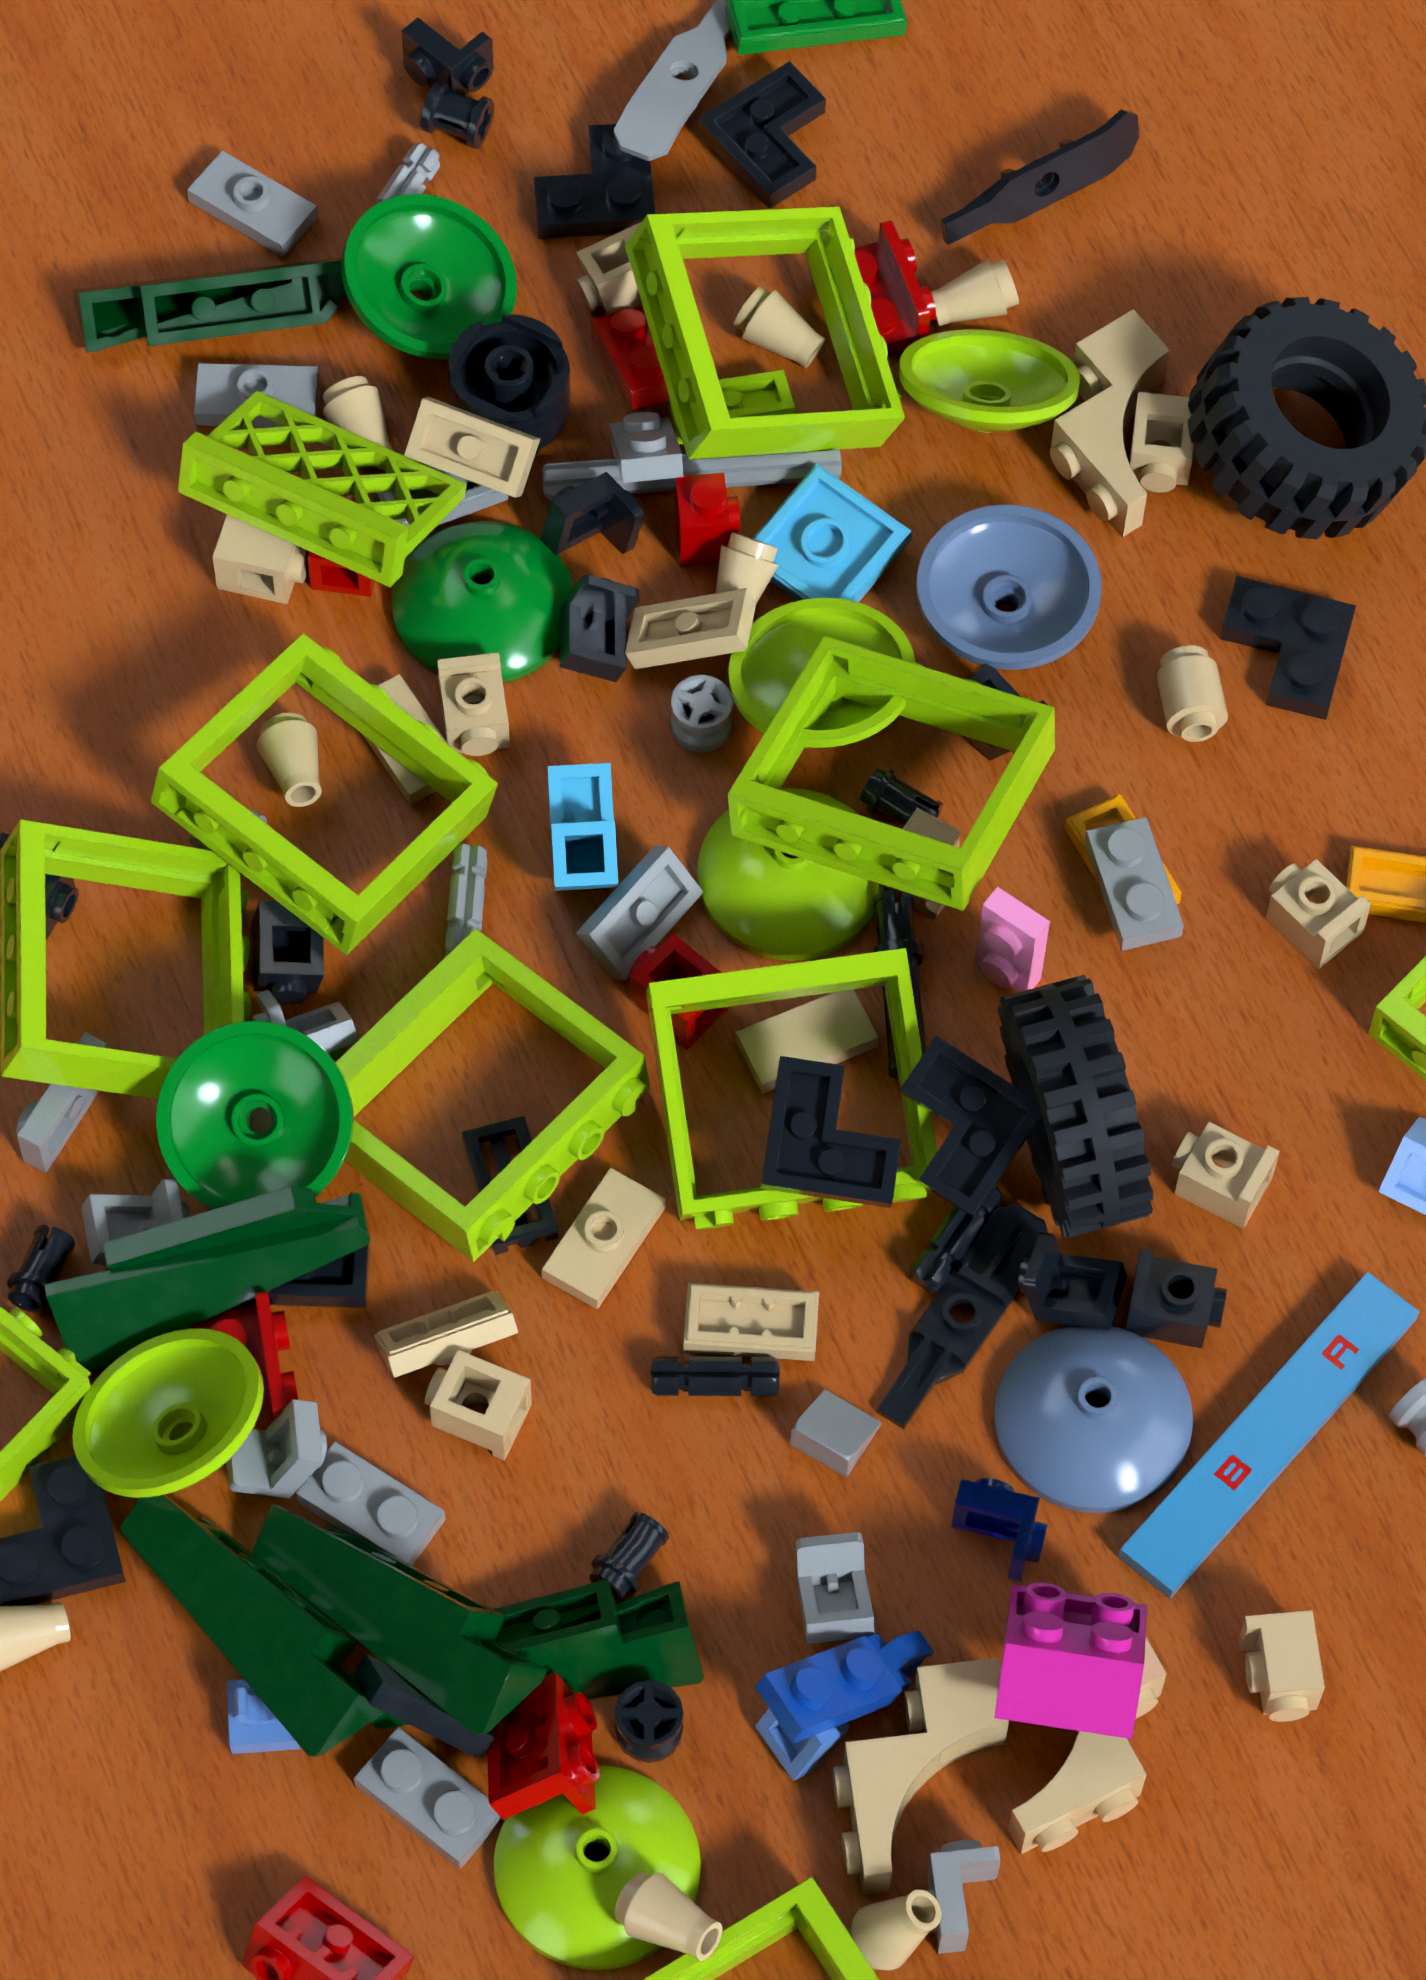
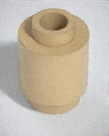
M1186 645L1174 648L1162 656L1160 659L1161 668L1156 675L1167 729L1172 735L1182 737L1186 741L1199 742L1213 737L1218 729L1228 720L1217 663L1209 657L1208 651L1203 647Z

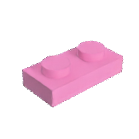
M997 886L982 904L975 963L980 966L983 974L997 986L1002 988L1012 987L1018 992L1033 989L1041 980L1050 921Z

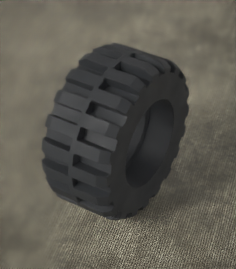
M1309 297L1286 298L1282 304L1279 301H1271L1257 307L1252 315H1245L1233 327L1196 377L1197 383L1190 392L1188 408L1192 415L1187 422L1191 442L1199 443L1200 445L1195 451V455L1202 471L1210 470L1215 478L1212 482L1213 488L1223 499L1229 495L1239 505L1236 509L1237 512L1249 520H1252L1254 516L1266 522V529L1280 534H1285L1288 529L1295 530V535L1298 538L1318 539L1323 532L1326 537L1336 538L1348 535L1354 528H1363L1373 521L1417 472V467L1425 459L1426 407L1424 406L1426 404V384L1424 378H1416L1414 371L1417 369L1416 362L1408 350L1402 353L1394 344L1396 337L1383 326L1381 330L1377 329L1367 322L1370 316L1356 308L1346 312L1339 309L1340 302L1327 299H1318L1315 304H1310ZM1272 388H1285L1300 392L1322 405L1339 425L1344 435L1347 449H1337L1321 445L1297 431L1280 411Z

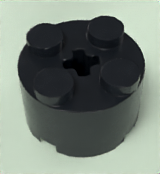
M516 314L503 315L502 322L483 326V321L471 325L455 341L449 355L450 405L540 438L536 456L541 448L550 444L562 432L570 414V367L559 336L553 329L539 320Z

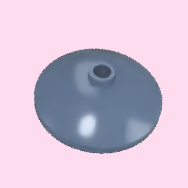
M1020 505L986 506L966 512L948 522L933 536L926 546L920 559L916 581L918 606L926 625L933 635L950 651L970 662L981 666L987 664L995 669L1020 670L1042 666L1055 661L1074 649L1084 639L1094 624L1100 606L1102 591L1101 574L1096 558L1091 548L1078 532L1064 521L1047 512ZM1000 605H1010L1015 608V611L1004 612L998 610L997 607Z
M1070 1325L1038 1337L1024 1347L1009 1364L1001 1379L996 1395L994 1428L1000 1451L1015 1476L1033 1493L1065 1509L1085 1513H1108L1128 1509L1148 1500L1172 1480L1182 1465L1189 1448L1193 1428V1411L1190 1395L1181 1374L1172 1361L1154 1344L1133 1332L1119 1327L1111 1326L1110 1330ZM1092 1393H1099L1104 1395L1109 1403L1104 1407L1096 1408L1089 1405L1085 1397Z

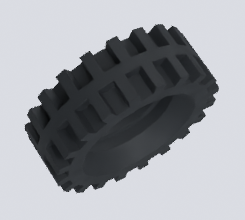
M1080 975L1000 997L1001 1006L998 1007V1014L1002 1023L1000 1034L1006 1050V1055H1004L1006 1068L1011 1076L1012 1085L1037 1100L1040 1106L1042 1117L1026 1140L1032 1155L1035 1173L1038 1174L1042 1185L1045 1202L1047 1205L1050 1204L1053 1220L1056 1226H1060L1061 1234L1064 1237L1070 1238L1148 1217L1153 1211L1150 1200H1153V1190L1148 1176L1151 1175V1170L1144 1152L1143 1143H1145L1143 1128L1138 1122L1135 1105L1137 1104L1134 1092L1129 1087L1122 1052L1119 1053L1112 1023L1110 1019L1105 1017L1103 1001L1099 993L1095 994L1093 982L1090 978L1086 979L1085 975Z

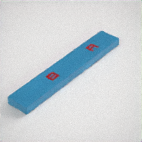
M1367 1272L1122 1546L1118 1558L1171 1599L1416 1322L1420 1311Z

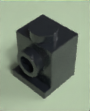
M259 901L251 923V936H253V991L269 990L279 1004L303 1002L307 999V993L317 994L324 977L323 937L279 902ZM284 955L291 958L293 962H274V958Z
M1141 1249L1125 1330L1144 1338L1202 1348L1207 1326L1220 1328L1227 1289L1214 1287L1217 1268L1154 1257V1251ZM1171 1294L1186 1296L1188 1298L1178 1299L1173 1297Z

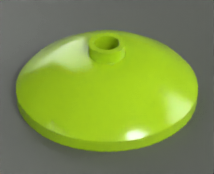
M979 329L946 331L915 341L902 353L898 373L901 385L920 406L952 424L984 433L1014 431L1053 419L1075 402L1080 384V375L1077 367L1057 349L1025 336Z
M812 598L791 602L769 611L753 622L747 650L731 654L729 662L731 695L743 717L753 727L765 733L824 636L856 646L859 644L866 649L897 659L915 662L913 649L908 638L901 628L885 614L859 602L839 598ZM836 693L816 730L803 729L798 737V744L802 747L827 748L843 746L866 739L887 727L900 715L905 708V699L893 695L885 706L871 707L845 699L842 694Z
M796 788L780 789L859 815L840 800L817 791ZM729 809L710 828L698 857L697 881L699 887L703 890L700 898L714 925L728 939L743 949L777 960L797 961L814 959L838 951L851 943L874 919L876 912L873 907V897L884 891L885 887L882 884L799 857L788 858L781 851L732 836Z
M211 1329L177 1330L162 1334L137 1345L120 1356L100 1374L85 1394L79 1406L73 1425L72 1436L73 1447L79 1464L96 1485L108 1492L125 1497L140 1498L165 1495L183 1490L204 1480L231 1459L252 1431L258 1419L263 1401L264 1386L260 1368L252 1354L239 1340L226 1333Z
M598 1765L600 1776L599 1780L595 1781V1810L582 1815L564 1794H560L538 1806L531 1807L505 1819L494 1853V1879L498 1900L508 1922L516 1933L543 1956L566 1966L586 1970H606L628 1966L643 1960L663 1947L628 1936L624 1925L616 1920L615 1907L618 1897L624 1886L634 1875L640 1872H646L651 1876L662 1873L694 1903L700 1882L701 1859L697 1837L688 1816L680 1804L668 1791L646 1776L631 1770L608 1765ZM600 1843L609 1849L610 1854L603 1861L593 1862L586 1858L584 1851L589 1845Z

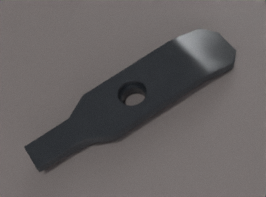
M1121 109L1103 126L1076 141L1066 139L1059 143L1060 149L1036 159L1016 171L1008 168L1000 172L1001 179L963 209L941 219L943 240L947 245H950L989 224L1015 223L1103 179L1131 156L1139 139L1138 115Z
M1018 1204L993 1210L969 1250L911 1330L908 1340L907 1365L877 1408L876 1413L905 1429L935 1385L966 1370L1020 1292L1019 1270L1021 1262L1026 1254H1032L1039 1233H1048L1046 1222ZM955 1305H966L973 1310L974 1317L969 1322L959 1323L951 1318L949 1311Z

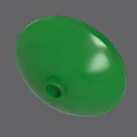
M406 194L386 199L374 205L359 218L351 230L343 249L341 260L342 280L345 292L354 311L362 322L380 339L408 354L429 359H449L455 341L471 325L483 321V326L502 322L503 315H511L517 296V279L509 251L499 235L485 220L470 209L452 200L428 194ZM410 291L419 292L423 295L425 301L416 298Z
M495 521L461 523L447 527L429 536L418 544L406 557L403 574L393 584L392 618L397 635L405 649L419 664L438 675L437 660L499 652L503 683L522 678L539 669L559 651L560 608L573 591L574 586L569 570L559 554L555 556L540 540V537L515 525ZM480 577L491 579L489 583L482 585L476 584L472 580Z
M245 1021L222 1026L208 1032L188 1046L177 1058L165 1077L160 1090L156 1111L158 1142L169 1170L191 1196L211 1209H217L289 1186L311 1188L314 1197H317L332 1182L341 1169L350 1148L354 1126V1111L349 1087L344 1075L329 1053L313 1039L295 1029L264 1021ZM257 1108L267 1109L272 1117L270 1128L263 1133L255 1132L249 1123L251 1113Z

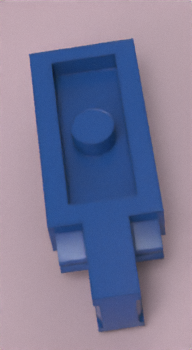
M919 1630L898 1636L887 1645L880 1634H874L868 1638L865 1635L766 1673L755 1688L790 1741L794 1744L891 1705L900 1693L909 1688L912 1684L909 1677L916 1674L917 1667L921 1665L926 1657L931 1656L934 1651Z

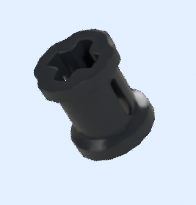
M436 81L429 90L422 109L421 130L430 134L439 130L466 139L469 147L479 149L485 141L492 123L494 103L491 98L485 96L475 100L449 91L448 84Z

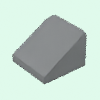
M824 1389L792 1427L790 1445L847 1478L880 1428L881 1421Z

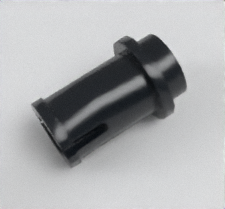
M876 768L865 784L859 798L860 801L868 805L867 812L873 815L878 810L904 826L917 807L938 818L944 805L939 800L935 801L897 779L898 772L892 768L888 772Z
M40 1225L35 1229L34 1238L19 1271L11 1273L7 1280V1286L10 1289L8 1299L18 1308L31 1313H42L46 1306L49 1305L44 1285L58 1281L66 1260L75 1246V1240L71 1235L54 1226L49 1239L46 1237L49 1231L47 1225Z
M635 1512L630 1518L629 1524L605 1555H596L591 1562L594 1569L589 1575L591 1583L608 1579L614 1600L621 1601L626 1594L633 1595L639 1588L637 1578L659 1548L669 1539L666 1529L647 1514Z

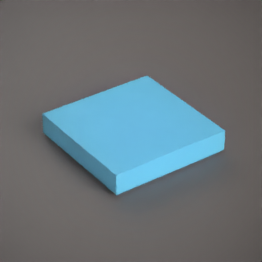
M816 463L752 539L778 547L774 562L779 564L770 582L796 601L812 598H839L859 602L913 538L910 529Z

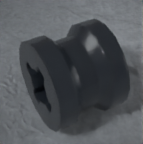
M653 1680L636 1682L624 1690L617 1700L615 1710L617 1742L624 1753L637 1761L647 1763L661 1761L674 1753L681 1743L684 1715L681 1700L676 1692L663 1682ZM661 1723L660 1728L654 1731V1728ZM637 1724H639L641 1727H643V1728H644V1731L641 1730V1729L637 1726Z

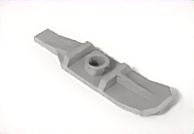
M716 0L698 27L674 36L631 97L614 128V135L621 151L647 161L668 154L684 123L726 64L725 42L731 30L725 12V0ZM677 78H686L688 80H679Z

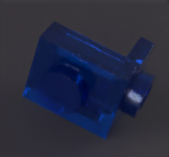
M980 1478L975 1482L961 1479L951 1527L1014 1542L1008 1578L1021 1581L1026 1561L1039 1564L1048 1524L1036 1521L1040 1498L1014 1492L1012 1486L997 1479Z

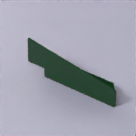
M342 258L73 290L86 353L96 352L145 337L147 346L327 323L346 294L341 272Z
M289 1186L104 1242L103 1248L106 1265L109 1270L44 1285L46 1297L64 1345L75 1354L76 1361L92 1373L113 1363L127 1351L149 1339L165 1333L187 1329L254 1298L255 1293L270 1291L357 1251L370 1243V1232L363 1199L360 1193L351 1192L349 1195L317 1203L311 1188Z
M166 1494L139 1498L121 1525L122 1534L308 1756L317 1757L326 1753L383 1715V1711L369 1704L356 1682L354 1674L341 1665L346 1661L358 1643L354 1637L257 1560L248 1549L220 1526L202 1515L197 1519L193 1518Z
M274 1504L271 1505L253 1548L254 1557L474 1735H484L491 1731L542 1683L548 1669L492 1642L495 1641L505 1615L352 1533L331 1525L324 1530L287 1510V1508Z
M605 1579L494 1609L505 1615V1618L495 1641L492 1642L548 1669L545 1676L556 1672L575 1694L580 1692L587 1699L621 1695L626 1688L634 1683L646 1680L663 1682L670 1688L698 1684L703 1681V1670L680 1581L667 1584L618 1604H615L609 1581ZM385 1712L372 1721L374 1726L379 1729L409 1725Z

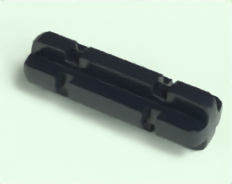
M995 1186L974 1219L955 1206L951 1208L927 1242L929 1244L927 1250H922L911 1265L910 1279L916 1285L931 1293L940 1291L951 1275L949 1273L951 1268L959 1264L979 1235L984 1221L988 1220L993 1210L999 1207L1002 1192L997 1186Z
M657 1356L651 1362V1390L657 1396H679V1390H688V1396H741V1390H751V1396H774L778 1393L780 1385V1366L778 1359L774 1357H751V1363H742V1357L689 1356V1363H679V1356Z

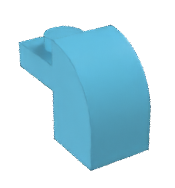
M611 763L548 766L554 891L617 888L618 867L616 830L613 816Z

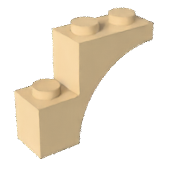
M1134 309L1076 343L1074 365L1077 367L1080 375L1078 393L1085 402L1054 420L1050 457L1057 471L1064 478H1072L1086 494L1088 504L1093 513L1101 521H1109L1122 537L1142 526L1147 492L1138 482L1127 459L1123 443V431L1135 411L1138 392L1152 393L1165 384L1170 354L1167 346Z
M1147 1638L1145 1641V1663L1136 1719L1148 1713L1158 1704L1157 1697L1161 1696L1167 1675ZM1078 1731L1073 1749L1055 1777L1039 1793L1012 1810L1008 1832L1020 1854L1037 1846L1040 1847L1042 1852L1054 1850L1069 1842L1078 1834L1077 1826L1097 1816H1100L1102 1822L1112 1821L1128 1813L1138 1804L1139 1801L1136 1797L1142 1793L1147 1773L1128 1739Z
M999 1658L917 1667L914 1691L904 1692V1707L909 1733H920L845 1742L843 1766L832 1767L833 1787L837 1808L849 1807L853 1832L842 1833L843 1857L847 1875L859 1873L862 1895L889 1892L892 1877V1839L905 1808L924 1783L940 1769L956 1759L987 1747L1005 1744L1009 1720L994 1718L1000 1674Z

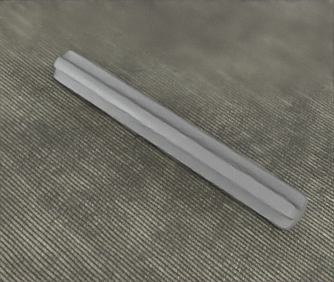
M839 449L688 459L687 454H682L684 475L724 473L726 488L800 483L816 463L838 479L841 477L842 459ZM615 459L551 463L544 465L542 470L543 493L545 498L549 500L560 490L568 486L576 488L605 472H608L624 490L629 491L631 494L675 491V478L623 483Z

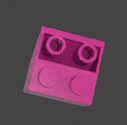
M1032 1583L1027 1587L1012 1585L994 1718L1132 1739L1145 1663L1147 1605L1134 1603L1130 1598L1116 1593H1101L1095 1597L1066 1593L1061 1587L1050 1583Z

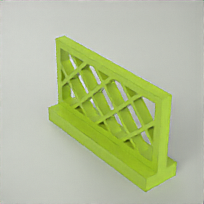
M256 391L208 436L195 431L183 443L178 492L391 587L403 574L405 558L465 498L467 483ZM258 416H262L280 424L282 427L254 429L252 422ZM323 443L334 448V450L306 452L304 444ZM290 445L292 453L265 455L262 447ZM236 448H248L250 455L237 450ZM375 466L386 471L387 474L359 475L356 467ZM342 468L345 477L318 479L314 470ZM300 471L303 479L288 472ZM426 489L439 496L412 499L409 490ZM395 491L398 500L371 502L367 493ZM341 495H353L356 503ZM406 518L409 526L394 519Z

